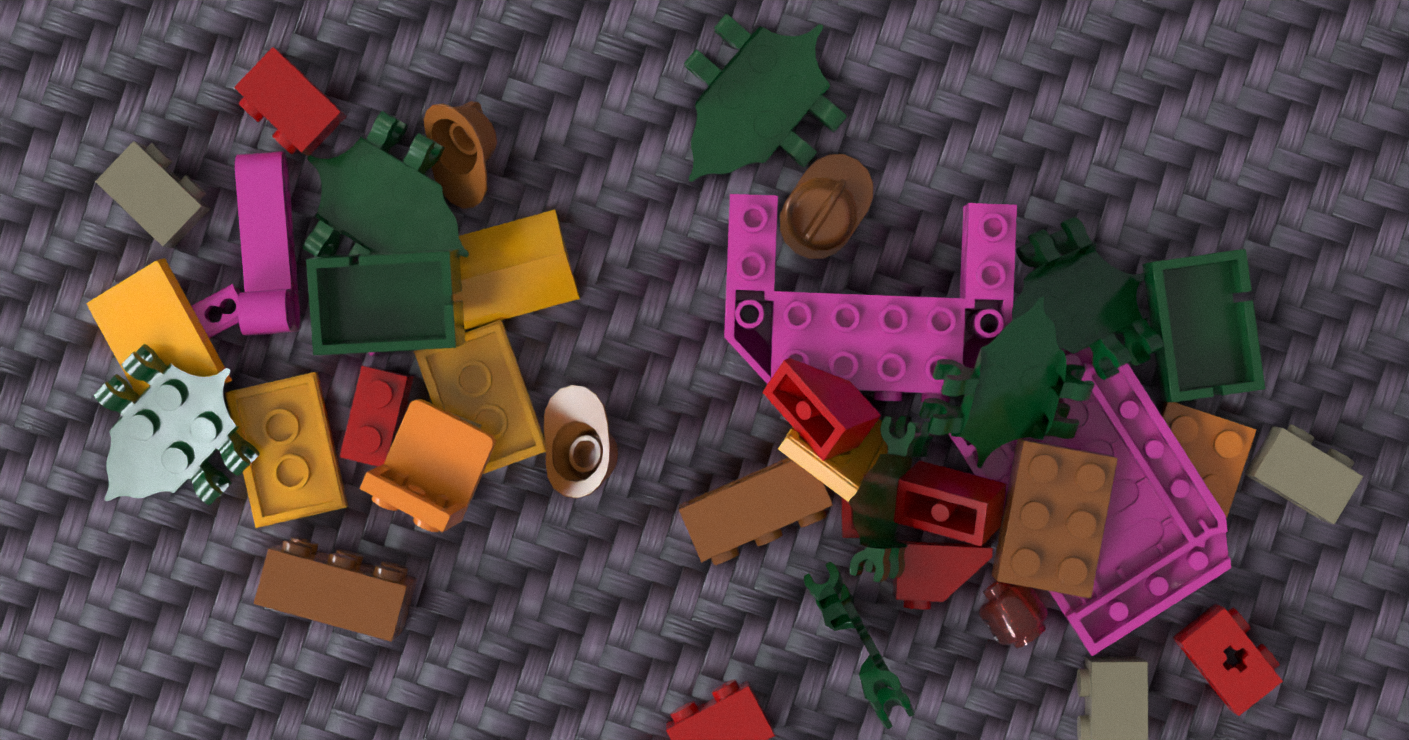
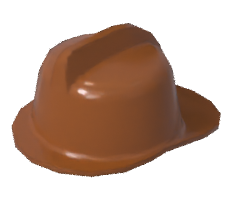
M470 101L456 107L444 103L434 104L425 113V133L427 138L445 147L440 159L432 167L435 182L443 187L442 194L452 204L463 209L474 208L483 201L487 191L486 163L494 154L497 145L496 131L490 120L483 114L479 102Z
M830 154L816 160L805 171L785 201L780 213V232L785 243L796 254L808 259H823L836 254L848 242L868 212L873 200V182L868 170L857 159L850 156Z
M570 385L559 389L550 398L544 414L547 477L553 488L565 497L578 499L592 494L612 474L617 465L618 448L616 441L609 432L606 409L598 395L584 386Z

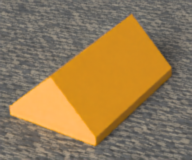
M556 210L459 236L461 244L468 251L469 256H460L462 291L453 294V301H463L465 330L580 299Z

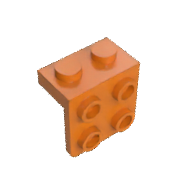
M423 399L414 400L409 404L384 464L367 471L359 489L372 495V501L378 506L392 511L399 509L413 516V522L417 526L430 532H444L462 522L494 450L496 440L492 434Z

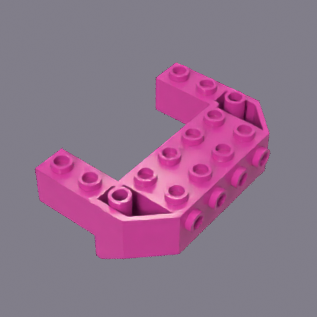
M730 194L724 338L766 384L769 383L785 359L792 358L851 381L858 390L874 391V400L902 401V392L921 393V402L927 398H937L950 403V396L943 395L941 392L944 380H935L933 378L937 361L950 359L966 367L974 368L981 347L990 344L1012 321L1017 205L968 203L963 206L960 298L774 291L778 196Z

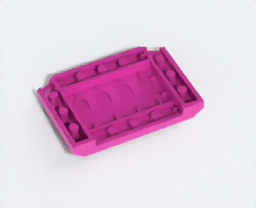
M1090 347L1074 354L1059 348L1064 351L1067 365L1083 366L1085 372L1082 380L1093 381L1095 384L1089 400L1077 401L1059 398L1058 402L1069 404L1071 407L1067 419H1078L1080 422L1076 434L1071 439H1062L1054 436H1045L1043 440L1031 437L1022 439L1103 453L1118 458L1091 599L1049 591L1089 654L1094 656L1231 569L1226 532H1228L1226 515L1129 364L1118 368L1119 373L1116 376L1104 381L1095 372L1093 352ZM948 433L974 475L1007 483L1004 500L1005 506L1017 439L994 450L987 457L983 466L978 468V453L973 444L962 437H953L951 433Z

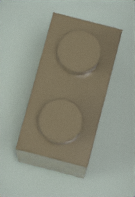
M133 141L95 182L159 244L173 249L211 209L201 200L206 193L187 175L180 180L168 168L173 161L154 143L146 147L141 143Z
M1292 424L1289 425L1287 430L1280 427H1272L1244 474L1319 520L1335 524L1363 478L1362 475L1351 469L1355 462L1332 448L1326 454L1312 446L1311 444L1315 438Z
M1140 656L1085 657V669H1078L1077 671L1078 696L1085 697V715H1078L1077 718L1078 740H1148V662Z

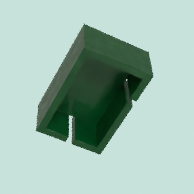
M459 249L370 253L362 256L361 254L318 256L306 259L313 355L457 348L465 343L463 301H453V294L462 291Z
M1246 249L1142 264L1151 328L1159 334L1164 343L1163 348L1155 351L1161 401L1172 403L1214 397V395H1229L1266 389L1253 300L1235 303L1233 300V293L1252 291Z

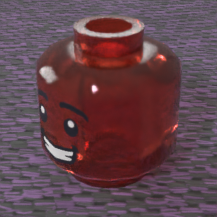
M995 581L983 591L987 599L979 608V616L999 644H1013L1018 649L1036 639L1046 630L1044 622L1048 617V609L1034 588Z

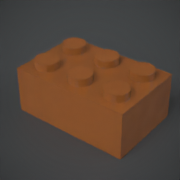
M1022 438L1017 439L992 576L999 582L1091 599L1118 458L1103 453Z
M787 457L679 504V512L701 562L711 558L713 564L718 565L740 555L738 548L740 545L755 540L757 547L782 537L781 528L798 521L802 528L826 518L827 515L824 509L833 506L824 483Z
M292 537L291 541L284 540L283 543L268 549L253 604L391 642L403 632L418 579L407 575L409 568L382 561L381 565L371 566L362 563L363 555L342 549H337L336 553L327 554L317 551L318 543L299 537Z

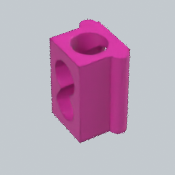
M234 284L192 305L209 338L239 323L237 305L238 295L241 291ZM229 300H234L236 310L232 314H222V318L218 323H213L210 320L209 312L213 307L224 308Z

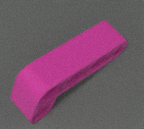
M284 151L236 155L235 179L245 292L239 293L237 305L241 332L243 335L299 332L300 305L286 154Z

